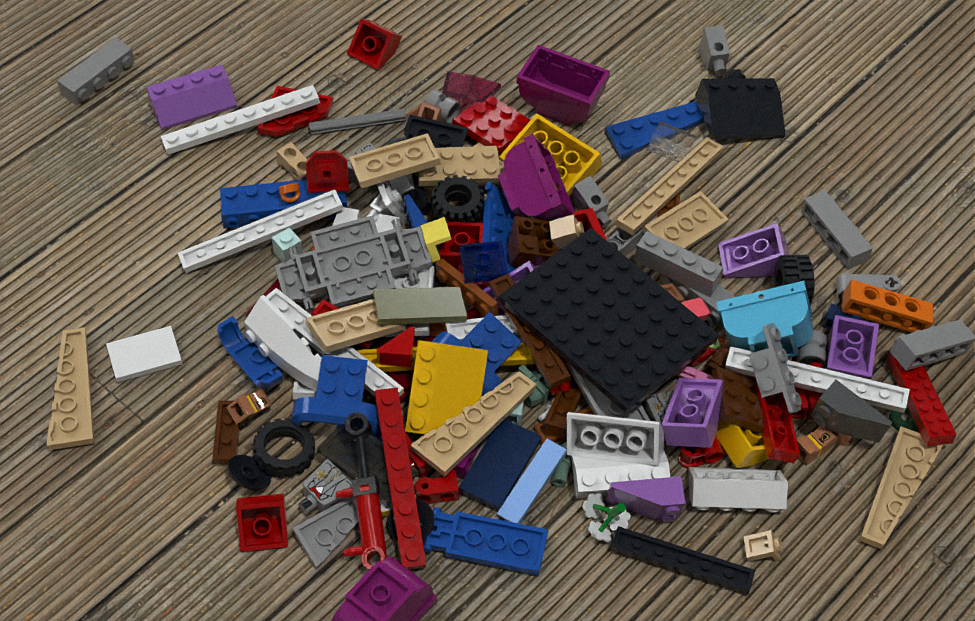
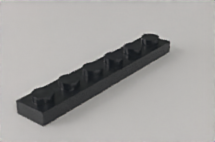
M619 526L610 551L749 595L756 571Z

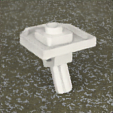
M386 181L376 184L380 193L370 204L372 210L366 217L373 215L376 222L379 214L389 216L394 214L395 217H400V222L403 225L407 224L408 221L400 203L402 197L397 189L393 190Z

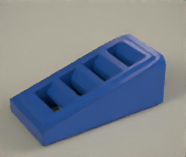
M405 195L403 208L409 228L421 227V225L428 223L411 196Z

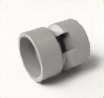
M433 90L425 100L426 103L441 108L442 122L452 124L453 118L458 116L461 109L460 102L451 97L447 98V95L438 90Z
M814 330L812 338L805 345L798 347L799 355H797V362L806 365L821 363L822 368L826 366L827 338L824 333Z

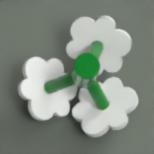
M591 493L582 505L583 510L586 511L585 516L597 519L601 511L607 514L604 516L603 524L591 521L588 530L595 539L610 542L611 532L606 527L610 525L612 531H616L618 526L627 529L631 515L626 512V506L623 503L607 508L604 507L602 502V494L596 493L594 495Z

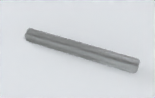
M405 109L310 122L309 131L310 134H318L407 120V113Z

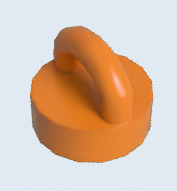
M297 182L279 186L278 190L284 202L292 203L300 198V188ZM294 191H295V196H294V197H291V198L286 197V194H285V193H290V192H294Z

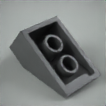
M837 379L819 398L811 414L816 424L830 431L877 443L882 440L892 424L888 418Z

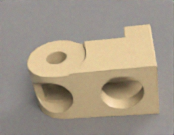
M292 142L277 150V163L281 168L284 167L292 174L295 180L307 178V159Z

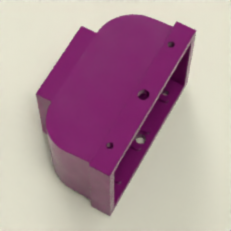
M537 45L517 75L516 84H519V93L522 99L535 107V113L571 126L573 122L581 123L587 120L605 91L606 83L610 78V71Z
M533 133L525 137L522 143L513 147L507 153L504 160L505 172L498 175L511 211L519 217L553 221L559 217L563 218L572 215L575 210L551 152Z
M389 556L382 562L377 561L345 595L346 600L338 608L331 621H420L437 602V596L433 593V589L429 584Z

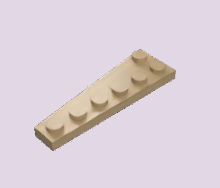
M85 327L63 330L59 352L60 360L57 366V382L54 387L55 396L51 408L52 417L49 422L47 436L48 450L94 443L87 333Z
M520 371L495 387L494 390L480 397L477 403L471 407L468 405L462 410V413L454 418H449L444 422V425L436 430H431L412 443L411 450L443 476H446L536 390L537 384Z
M900 427L859 541L883 549L943 445L926 446L920 433Z

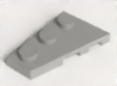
M346 498L293 527V533L316 570L358 526L356 498Z

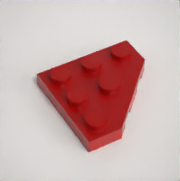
M276 86L271 99L296 91L297 89ZM317 94L320 104L260 123L257 128L258 133L279 137L306 126L310 122H316L328 117L333 105V97Z

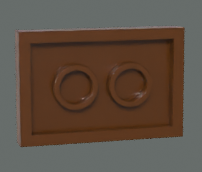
M716 366L712 371L713 379L723 380L719 412L721 420L761 433L765 427L754 379Z

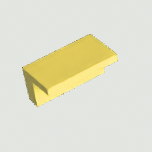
M445 217L421 225L432 262L440 260L437 244L451 240Z

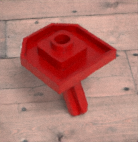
M337 150L315 151L307 159L308 193L329 192L334 189L336 191H349L347 159Z

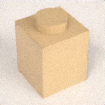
M574 215L549 221L551 240L558 250L563 249L584 233L582 222H578Z

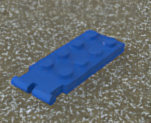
M488 182L485 185L487 199L484 200L481 267L496 278H499L516 269V266L509 265L507 248L513 219L516 215L511 211L505 194L491 182Z
M433 508L435 520L432 530L436 531H431L426 537L423 544L425 553H431L432 550L445 552V557L539 576L548 537V529L456 511L455 515L442 513L441 508Z

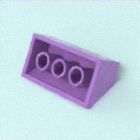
M222 64L146 87L150 105L161 130L237 108L229 77Z

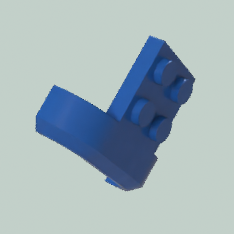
M491 312L461 341L454 335L444 331L440 332L431 341L488 350L482 396L503 383L494 372L522 343Z
M233 316L218 325L217 332L222 345L258 388L269 390L283 381V374L279 371L281 368L268 356L264 357L254 342L250 343L245 339L239 329L237 320Z
M322 355L316 397H302L294 401L291 420L295 426L300 427V424L303 422L345 426V420L351 413L360 412L370 421L373 435H378L380 433L377 406L362 402L368 360ZM358 422L354 427L362 428L364 423Z

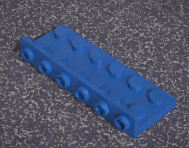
M307 179L220 188L223 228H236L248 225L327 192L308 193ZM297 182L300 188V198L292 203L284 202L278 190L279 186ZM294 191V192H290V193H285V194H286V197H288V198L294 197V196H295V191ZM336 191L343 207L347 208L345 191ZM337 212L323 218L336 217Z

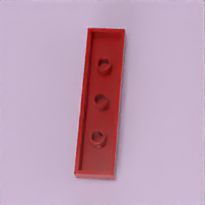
M890 353L887 363L898 386L910 389L907 406L925 445L953 444L957 434L925 367L920 366L906 371Z
M750 376L755 381L765 428L762 430L767 458L795 463L800 455L792 417L788 411L783 392L762 398L756 377Z

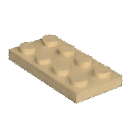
M428 133L349 157L351 167L361 188L441 165L440 157Z
M497 146L435 148L440 157L441 165L417 171L419 186H436L440 180L445 181V178L448 176L453 178V175H458V177H462V175L467 176V179L472 178L475 180V183L487 184L488 182L500 183L498 175L501 174Z
M700 191L645 225L642 231L644 233L648 231L687 250L726 225L729 219Z
M373 299L306 318V326L325 353L406 329V324L378 325Z

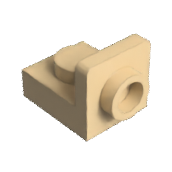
M771 530L744 536L746 557L749 562L767 557H773L775 561L781 560L782 542L779 537L776 538Z

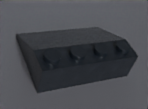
M774 78L701 80L695 97L711 139L785 137L781 95Z

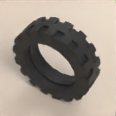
M280 418L274 419V422L269 421L264 424L263 428L260 427L257 435L254 436V460L256 463H259V468L262 471H267V474L271 476L274 474L278 478H283V476L290 478L294 477L297 473L300 475L304 472L305 468L308 469L311 466V460H314V435L310 433L308 426H303L301 423L300 427H296L290 418H285V420H280ZM289 436L302 444L303 451L297 457L291 459H277L266 452L265 446L274 438Z

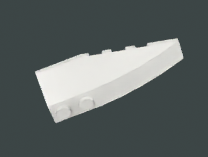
M262 295L244 322L246 338L250 343L254 342L258 346L259 351L264 357L268 356L290 376L317 392L322 358L318 353L315 356L312 354L308 346L309 342L304 337L300 339L294 332L296 327Z

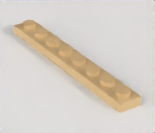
M706 137L616 220L615 225L633 236L722 153L724 146Z

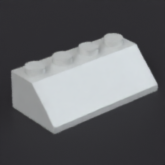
M567 413V455L659 465L664 453V431L660 422Z
M665 452L658 466L571 456L576 499L588 498V495L591 493L594 495L600 493L604 497L607 495L611 482L670 477L669 462Z
M688 467L690 502L692 506H696V509L708 510L710 507H719L720 510L731 511L733 508H742L744 511H756V508H760L768 512H779L780 509L787 508L788 481L780 470Z

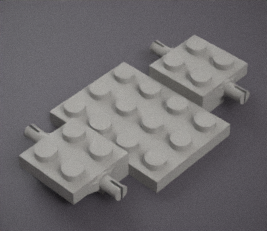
M372 215L312 231L310 233L315 250L298 254L297 247L292 246L293 254L292 248L289 247L288 252L291 259L285 263L275 265L282 293L295 303L303 302L305 311L310 313L308 305L311 312H313L315 308L312 300L329 294L331 304L341 307L373 298V289H396L393 280L394 276L409 274L411 284H415V281L418 284L420 279L417 271L432 266V260L421 227L403 229L400 219H396V221L394 219L391 221L394 229L378 233Z

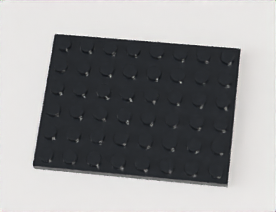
M592 228L501 293L498 298L502 305L626 414L717 341L719 337L716 331Z

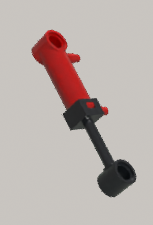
M354 412L346 418L345 428L353 439L356 440L360 479L352 480V488L337 491L336 497L338 499L356 498L362 544L361 546L344 549L343 555L345 557L362 555L363 565L370 570L373 566L370 560L374 555L379 554L381 556L380 562L386 559L388 555L380 506V483L375 476L370 477L365 444V439L372 432V425L364 414ZM356 423H364L362 429L354 431Z

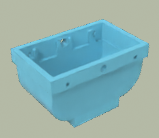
M804 281L716 302L731 347L752 352L769 348L763 326L774 323L781 334L780 343L782 349L786 351L789 358L799 355L797 347L805 345L813 336L814 329L811 320L813 315Z

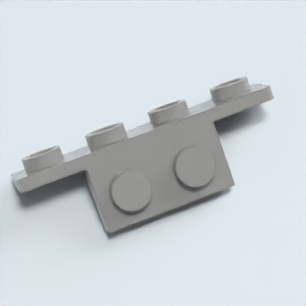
M774 323L764 325L763 331L769 348L749 354L761 396L763 398L783 392L789 413L801 410V398L795 391L794 375L789 371L787 365L788 357L780 343V331L775 327Z

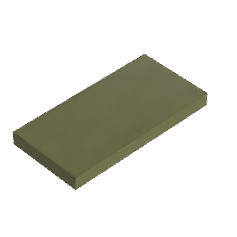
M460 287L373 289V300L378 325L467 321V313Z

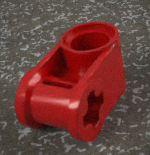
M715 435L711 448L681 446L678 462L684 468L697 467L718 462L725 456V453Z

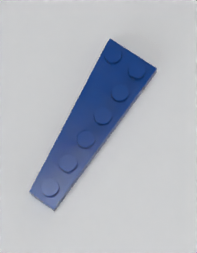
M695 101L606 126L605 133L620 160L642 151L643 147L656 145L661 139L666 137L669 139L675 133L681 130L687 131L705 121L698 102Z

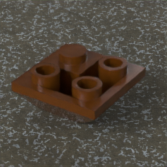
M519 216L514 217L507 247L510 266L520 267L528 261L534 266H538L558 252V248L551 240L549 221Z

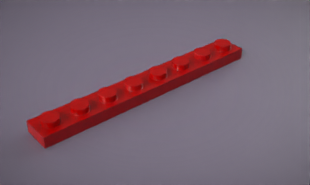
M398 387L375 390L400 561L409 570L425 568L426 559Z

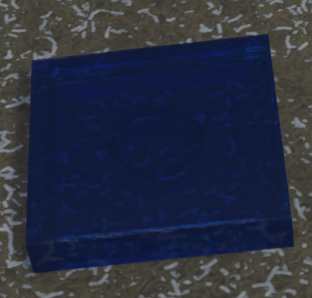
M502 241L459 245L464 284L492 281L508 274Z

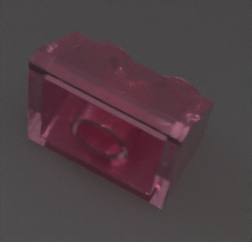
M447 71L442 93L458 102L462 99V103L473 105L474 102L483 103L501 88V84L474 75Z

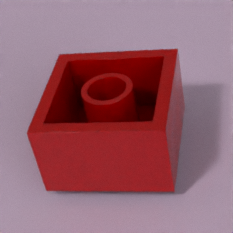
M446 222L451 240L440 244V259L443 258L455 269L458 268L462 261L469 263V267L482 271L483 223Z

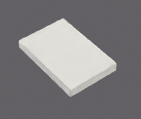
M171 326L106 343L117 383L182 365Z

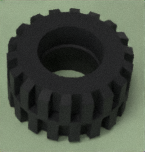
M453 175V178L448 176L445 178V181L440 180L438 186H435L432 192L433 219L437 220L445 217L446 222L480 223V219L483 217L485 197L481 185L475 183L474 179H467V176L463 175L462 177ZM453 201H461L466 203V205L453 206L449 203Z
M807 254L780 255L775 265L774 287L804 281L811 306L814 297L815 279L813 265Z

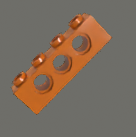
M852 279L843 292L842 312L861 316L862 318L912 333L916 330L928 329L933 324V303Z

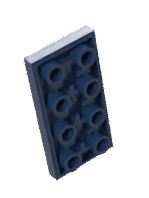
M504 419L493 430L459 485V492L499 510L540 444L542 436Z

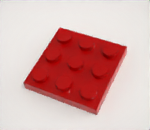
M488 95L453 118L452 124L467 127L468 136L484 146H497L498 154H500L530 122V119L495 97Z

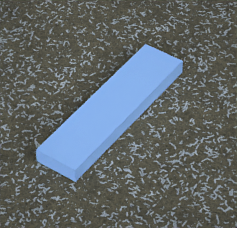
M546 439L497 512V516L505 521L520 524L562 461L567 450Z

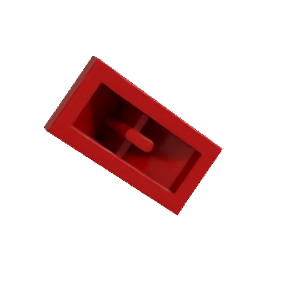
M412 326L378 348L377 362L380 365L412 368L415 329Z

